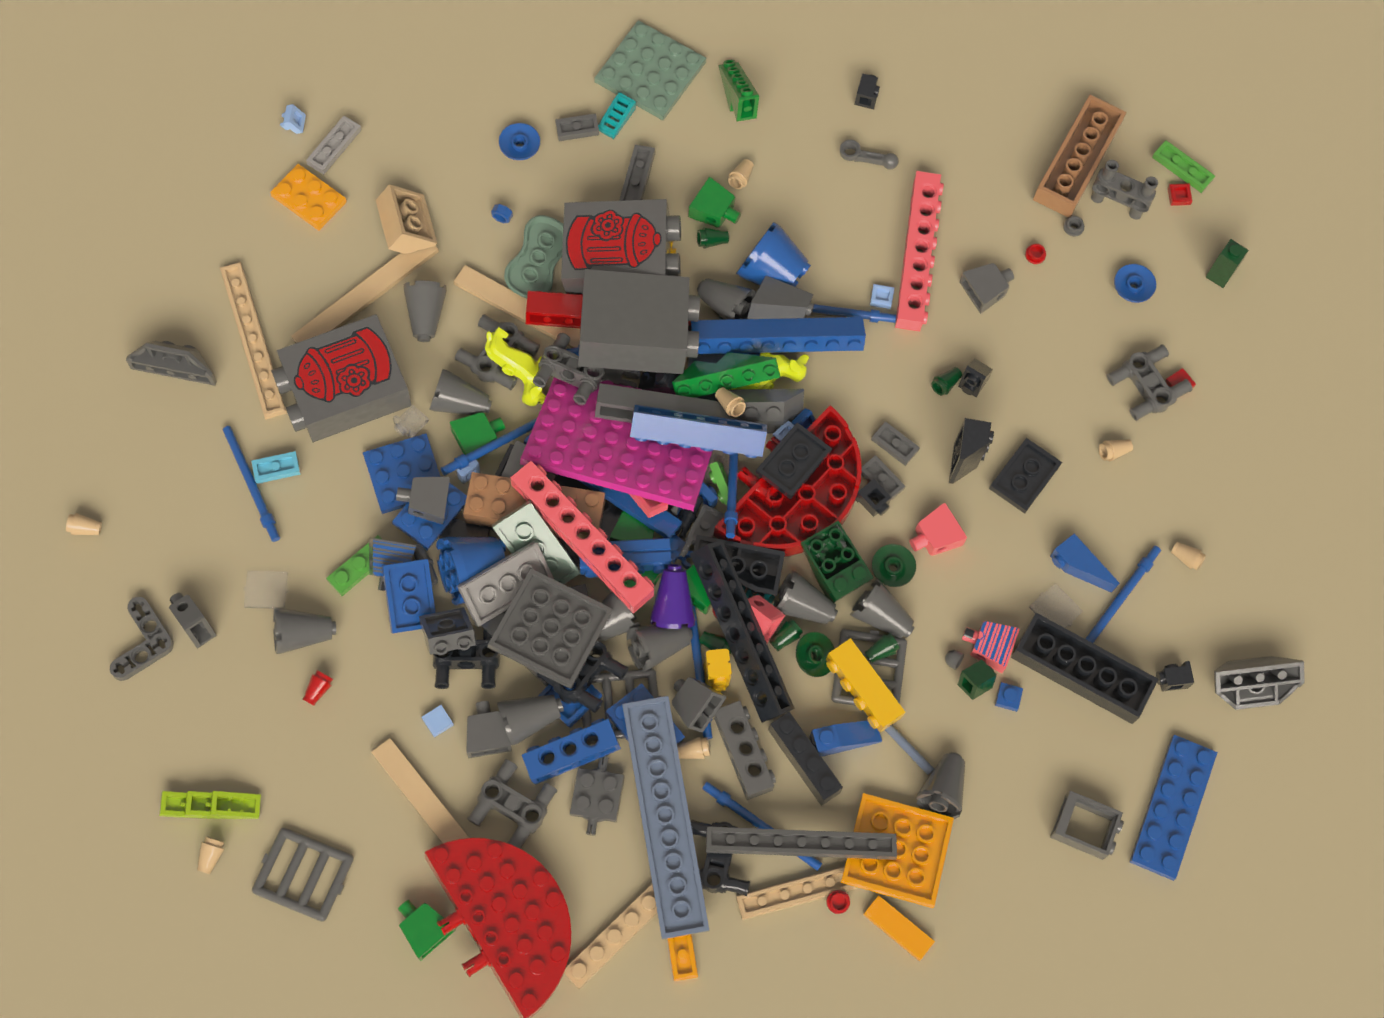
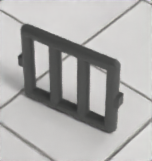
M842 629L838 646L850 638L875 643L883 635H880L879 631L870 630V633ZM894 637L900 647L897 650L896 659L885 657L871 663L865 654L863 656L869 664L895 668L893 680H881L888 689L892 690L893 696L900 704L907 640ZM835 673L831 696L832 701L856 706L853 696L841 694V679Z
M652 668L645 672H642V669L630 670L622 679L625 680L626 695L635 689L634 679L647 678L649 693L653 698L661 697L658 696L656 671ZM610 672L600 673L593 681V683L602 682L605 712L613 706L611 681H621ZM590 709L582 716L583 729L591 726ZM605 713V720L609 719L617 739H625L622 733L616 730L614 723ZM591 736L587 742L598 741V737Z
M281 828L269 854L265 853L261 861L263 866L252 887V892L262 898L323 922L327 919L337 895H341L345 887L342 884L354 858L349 853L290 829ZM288 839L299 845L277 892L264 888V885L285 840ZM307 848H311L320 852V855L299 900L296 901L285 895ZM330 856L342 861L321 909L318 910L307 904Z

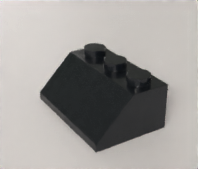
M969 418L964 419L954 442L949 477L950 484H954L978 467L980 461H984L989 445L993 442L994 431H991L992 422Z

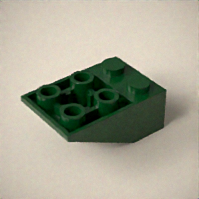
M839 521L800 543L820 588L825 596L834 603L874 578Z

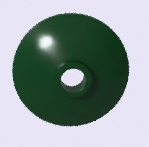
M889 544L881 547L874 554L872 571L876 579L884 585L901 587L909 583L914 577L916 560L907 548L897 544ZM893 565L897 570L891 571L889 566Z
M810 632L803 635L797 643L795 652L796 660L801 670L811 677L827 675L830 670L827 667L826 658L828 653L835 649L834 645L826 635L820 632Z

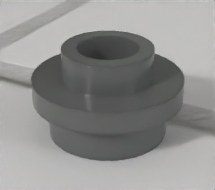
M1072 216L1066 219L1063 228L1068 235L1076 237L1083 233L1085 225L1080 217Z

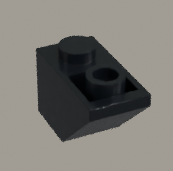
M974 359L966 367L958 387L967 395H973L977 398L989 380L993 369Z
M643 372L638 388L676 395L672 382L680 374Z

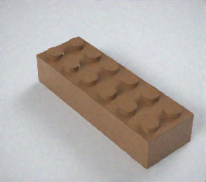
M1089 95L1042 179L1033 200L1070 218L1127 112Z
M472 472L463 512L465 523L492 527V524L527 501L511 486L510 478ZM537 484L532 489L539 491L543 489V486ZM560 486L561 492L565 497L570 496L577 504L576 508L581 513L585 512L592 520L591 524L596 529L601 528L605 493ZM551 500L547 504L553 507L558 505L559 502ZM565 516L562 520L569 523L574 518L572 516ZM551 528V530H552L553 533L556 535V537L561 538V537ZM580 532L577 536L585 539L589 534L587 532Z

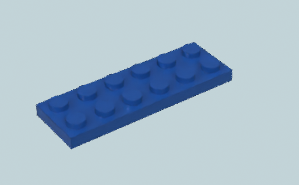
M1177 735L1171 737L1130 863L1173 881L1177 878L1218 752Z

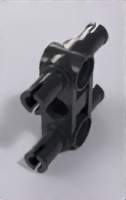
M485 629L483 640H475L476 645L470 646L467 650L456 649L447 651L448 655L445 657L433 654V667L436 669L435 688H449L450 669H482L481 687L484 689L496 687L495 677L496 669H498L500 664V653L488 648V643L492 636ZM489 652L494 653V655L491 657L484 656L486 653Z
M597 641L572 686L573 690L565 689L567 688L566 686L540 673L537 674V678L553 686L554 692L559 694L563 702L580 703L593 713H596L601 707L603 700L586 690L601 671L606 670L622 680L627 674L629 667L613 659L606 646L602 642Z
M691 820L693 835L706 837L707 827L738 828L728 822L708 824ZM707 853L704 868L699 870L702 889L710 893H726V891L747 896L750 881L733 878L728 874L733 854ZM716 875L720 878V883L712 886L708 884V878Z

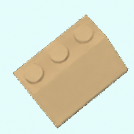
M389 184L376 199L388 249L408 254L436 246L437 240L424 195Z

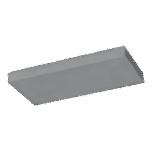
M531 542L457 585L476 626L479 627L508 610L530 569L554 579L537 542Z

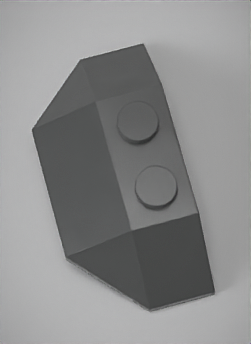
M152 341L145 343L126 358L130 369L216 386V380L212 371L199 351L190 345L178 346L170 341Z
M804 389L729 390L743 398L746 404L745 411L740 416H729V419L767 424V434L774 433L787 421L792 422L803 411Z
M1274 656L1227 661L1214 671L1215 693L1235 710L1279 705L1305 683L1304 661Z

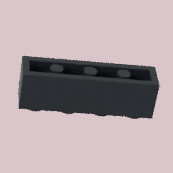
M787 712L772 722L768 729L769 733L819 804L822 806L839 795L843 786L792 714Z

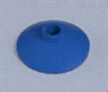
M515 123L507 126L501 132L499 147L502 153L510 159L526 160L534 156L539 150L540 136L532 126L524 123Z
M1129 264L1118 270L1114 278V286L1117 293L1125 300L1140 303L1147 301L1153 296L1156 290V279L1153 273L1146 267L1138 264Z

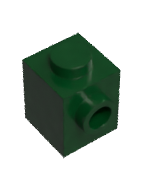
M981 659L961 672L957 685L974 700L993 688L997 674L992 667L988 666Z

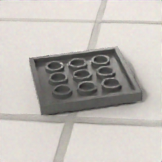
M530 569L489 641L488 648L571 689L610 618L613 609Z

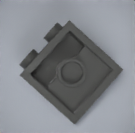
M464 607L419 616L420 625L425 635V643L430 655H443L447 651L456 649L467 650L470 646L476 645L474 629Z

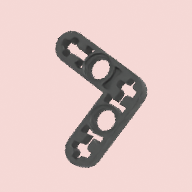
M142 597L132 598L128 603L127 609L146 641L111 663L110 673L119 681L131 678L168 655L173 649L172 639L149 603ZM137 604L142 606V610L146 614L143 618L136 610L135 606ZM148 621H155L157 624L156 628L151 632L145 631V624ZM160 640L165 642L166 647L163 649L159 646L158 642ZM149 646H151L154 649V652L156 653L155 655L152 654V652L148 648ZM145 651L148 653V657L144 662L136 661V655L139 652ZM128 659H131V661L135 665L134 668L131 665H129L130 663L128 662ZM119 665L125 667V672L123 674L118 672Z

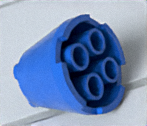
M773 222L736 274L757 285H761L765 276H769L796 287L799 283L796 280L797 277L800 279L804 276L811 265L782 227Z
M445 537L437 541L436 547L438 550L440 549L439 560H437L438 570L445 592H449L453 596L452 603L454 605L465 603L457 585L505 558L504 552L506 547L501 539L496 537Z

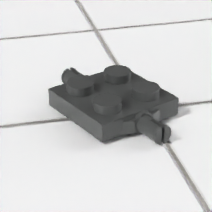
M607 756L599 758L598 769L587 770L578 768L570 815L582 817L588 821L587 835H596L597 822H617L625 777L623 774L607 771L609 759Z

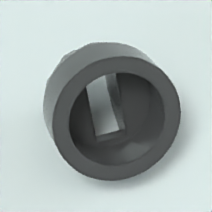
M950 650L945 655V662L949 667L956 670L960 666L964 654L957 650Z

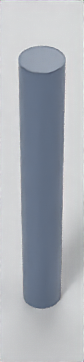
M893 725L885 729L927 775L934 770L927 760Z

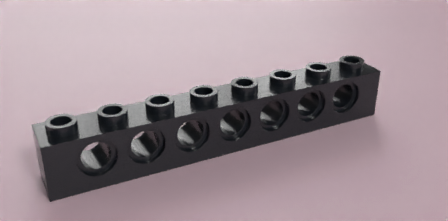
M723 540L707 544L691 553L690 556L761 723L795 709Z

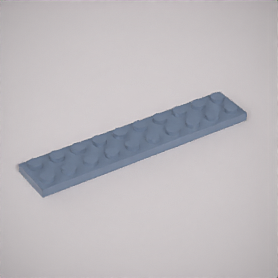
M664 696L622 704L662 940L710 931L669 697Z

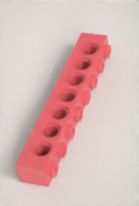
M916 171L895 328L920 332L922 324L927 323L928 312L925 311V305L928 306L930 301V293H927V287H931L933 274H929V270L934 266L935 256L931 254L937 244V237H934V231L937 232L939 227V219H936V213H940L942 201H938V196H942L944 183H940L941 174ZM914 268H920L922 271H917ZM912 286H917L919 289H914ZM909 305H915L917 308H912Z
M532 461L527 463L510 477L511 486L526 501L531 500L547 524L634 614L654 596V584L646 576L642 577L637 572L639 569L631 560L627 561L622 556V550L616 544L612 545L607 540L608 537L601 528L596 529L591 524L592 520L585 512L581 513L576 508L577 504L570 496L565 497L561 492L562 489L559 484L554 480L550 481L546 477V471L539 464L536 466ZM540 484L543 486V489L536 491L532 487ZM551 500H556L559 502L558 505L553 507L549 506L547 503ZM565 516H572L574 518L569 523L564 522L562 519ZM580 532H587L589 534L585 539L579 538L577 535ZM596 548H602L605 550V552L601 555H597L593 552V550ZM611 564H618L620 569L612 571L608 567ZM627 580H633L636 583V585L633 587H626L624 585V582Z

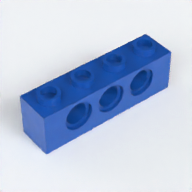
M609 719L595 720L591 723V726L585 729L582 727L570 731L568 736L563 738L560 736L554 737L544 746L539 747L537 745L527 749V753L522 754V758L531 781L535 785L620 750V744ZM591 736H597L598 741L595 745H587V740ZM570 745H575L576 751L571 755H567L565 753L566 748ZM554 754L553 762L545 764V756Z

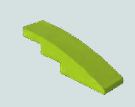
M162 791L159 816L204 819H259L261 794L213 791L212 793Z

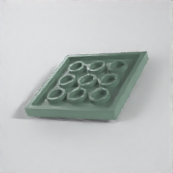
M638 20L595 76V83L616 95L619 92L636 102V106L664 121L705 65L706 57Z

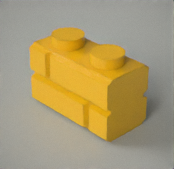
M728 649L708 650L705 655L704 671L706 684L719 692L726 690L732 675Z

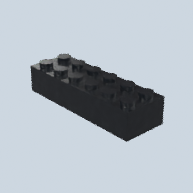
M1035 613L1011 656L1012 659L1131 724L1140 718L1159 680L1038 613Z

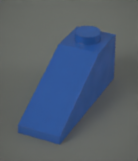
M1075 534L1055 548L1050 556L1054 565L1065 573L1108 592H1113L1120 584Z
M868 720L834 724L813 729L809 736L811 743L821 757L882 742L880 732L877 728L873 729Z

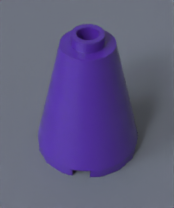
M670 564L668 568L663 569L650 617V624L653 625L656 622V627L681 629L682 624H688V628L695 626L696 619L686 570L682 569L681 565Z

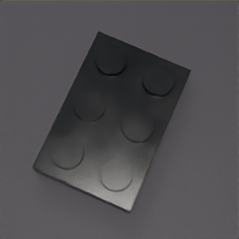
M797 422L756 469V474L791 500L831 453L832 448Z
M1026 438L990 485L989 489L1025 514L1063 462Z

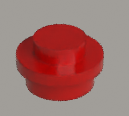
M1040 244L1030 245L1025 252L1026 259L1032 264H1041L1046 258L1045 248Z
M833 890L827 896L826 904L831 912L842 914L848 910L850 898L843 890Z

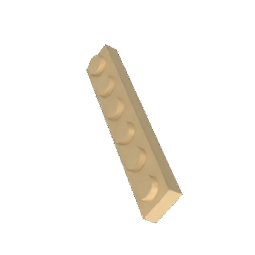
M653 883L566 967L564 975L578 989H581L657 914Z

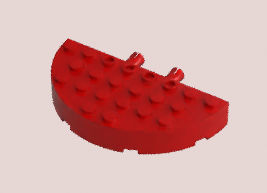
M830 405L807 429L830 446L832 451L791 500L763 478L759 479L745 466L742 468L743 471H739L737 478L751 489L736 504L738 523L735 525V537L731 539L726 537L724 517L715 526L713 536L717 539L784 551L786 557L803 553L804 550L800 543L831 524L839 521L842 526L855 503L861 482L862 467L857 441L848 428L849 425L839 412ZM774 436L771 438L772 441L769 440L765 446L771 452L780 443Z
M487 838L458 839L425 851L426 861L455 907V912L437 921V925L441 927L449 922L448 925L441 928L444 936L459 925H465L480 949L478 955L461 964L464 971L466 970L468 977H471V975L488 965V967H491L521 1018L533 1017L547 1003L558 987L570 954L571 920L567 903L557 882L550 872L533 856L520 848L498 840Z

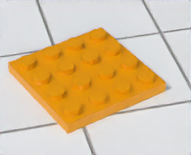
M863 793L853 832L896 834L897 858L896 860L847 858L841 883L934 908L954 818Z

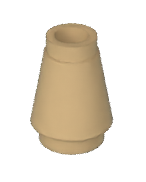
M744 159L729 173L728 183L731 187L742 189L747 185L752 168L754 167L750 160Z
M725 388L717 390L715 397L727 415L738 417L745 411L746 404L743 398Z
M1130 439L1105 440L1099 445L1100 457L1104 461L1108 460L1110 462L1133 450V444Z
M75 513V515L69 514L66 524V532H71V535H100L102 522Z
M1179 542L1174 545L1171 551L1174 556L1190 569L1198 570L1206 558L1202 550Z
M700 736L677 745L679 759H705L706 756H710L707 737L701 738Z
M206 837L205 841L201 842L198 871L211 874L224 851V842Z

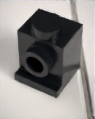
M862 73L854 105L874 110L880 86H877L878 77Z
M873 479L858 491L856 501L857 503L860 502L874 517L877 514L882 516L889 510L890 506L888 504L892 497ZM872 500L877 501L878 504L875 505Z
M1185 661L1179 667L1178 664H1169L1162 671L1156 672V678L1159 679L1157 684L1161 685L1162 692L1188 689L1195 683L1190 661Z

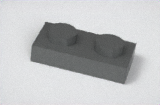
M596 113L555 120L559 141L599 135Z
M886 421L871 439L905 466L920 449L919 446Z
M876 455L862 466L861 475L868 482L875 479L892 497L891 500L905 489L906 486Z

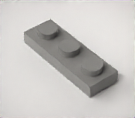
M343 116L307 158V165L325 174L360 133L361 126Z

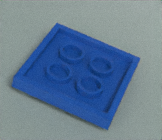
M426 433L363 452L382 514L401 509L404 504L408 503L396 501L398 487L411 489L412 481L415 477H430L434 471L440 475Z

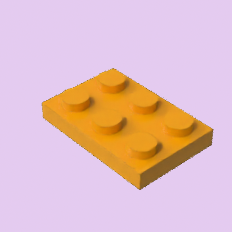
M299 164L270 192L274 199L318 231L347 202L343 195Z

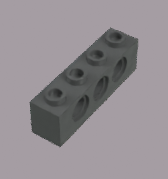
M737 701L719 708L714 715V720L746 800H750L773 791L776 779L773 771L767 769L765 764L767 756L764 749H759L756 742L759 740L755 727L751 728L748 719H750L746 706L742 707L741 702ZM739 724L742 726L743 731L735 733L732 731L731 726ZM747 745L751 748L752 752L743 754L739 747ZM755 766L760 770V774L753 776L748 772V768Z

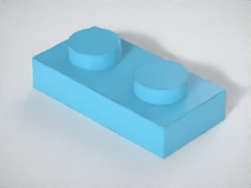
M296 451L251 461L256 484L301 475Z

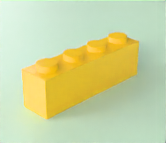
M851 638L828 653L826 658L827 667L841 679L840 684L846 692L850 691L854 697L855 705L859 710H864L868 716L867 720L873 729L877 728L881 733L904 716L905 711Z

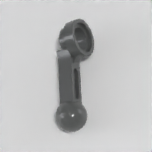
M846 140L840 145V155L847 161L855 160V162L882 165L889 170L896 168L899 163L898 157L894 153L880 154L860 150V145L855 140ZM847 149H853L856 151L852 155H848L845 153Z

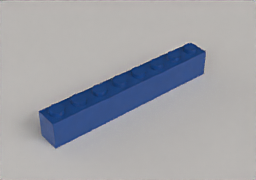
M863 317L698 320V322L691 321L690 331H699L698 354L864 351L866 338Z

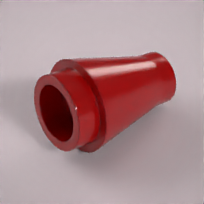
M317 670L314 675H311L303 700L315 706L316 702L332 686L331 682L333 679Z

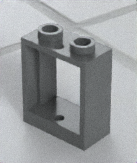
M1069 791L1065 795L1050 838L1103 860L1108 855H1112L1115 850L1116 842H1114L1116 833L1119 834L1123 827L1124 821L1121 820L1123 812ZM1075 806L1110 820L1101 848L1065 834Z

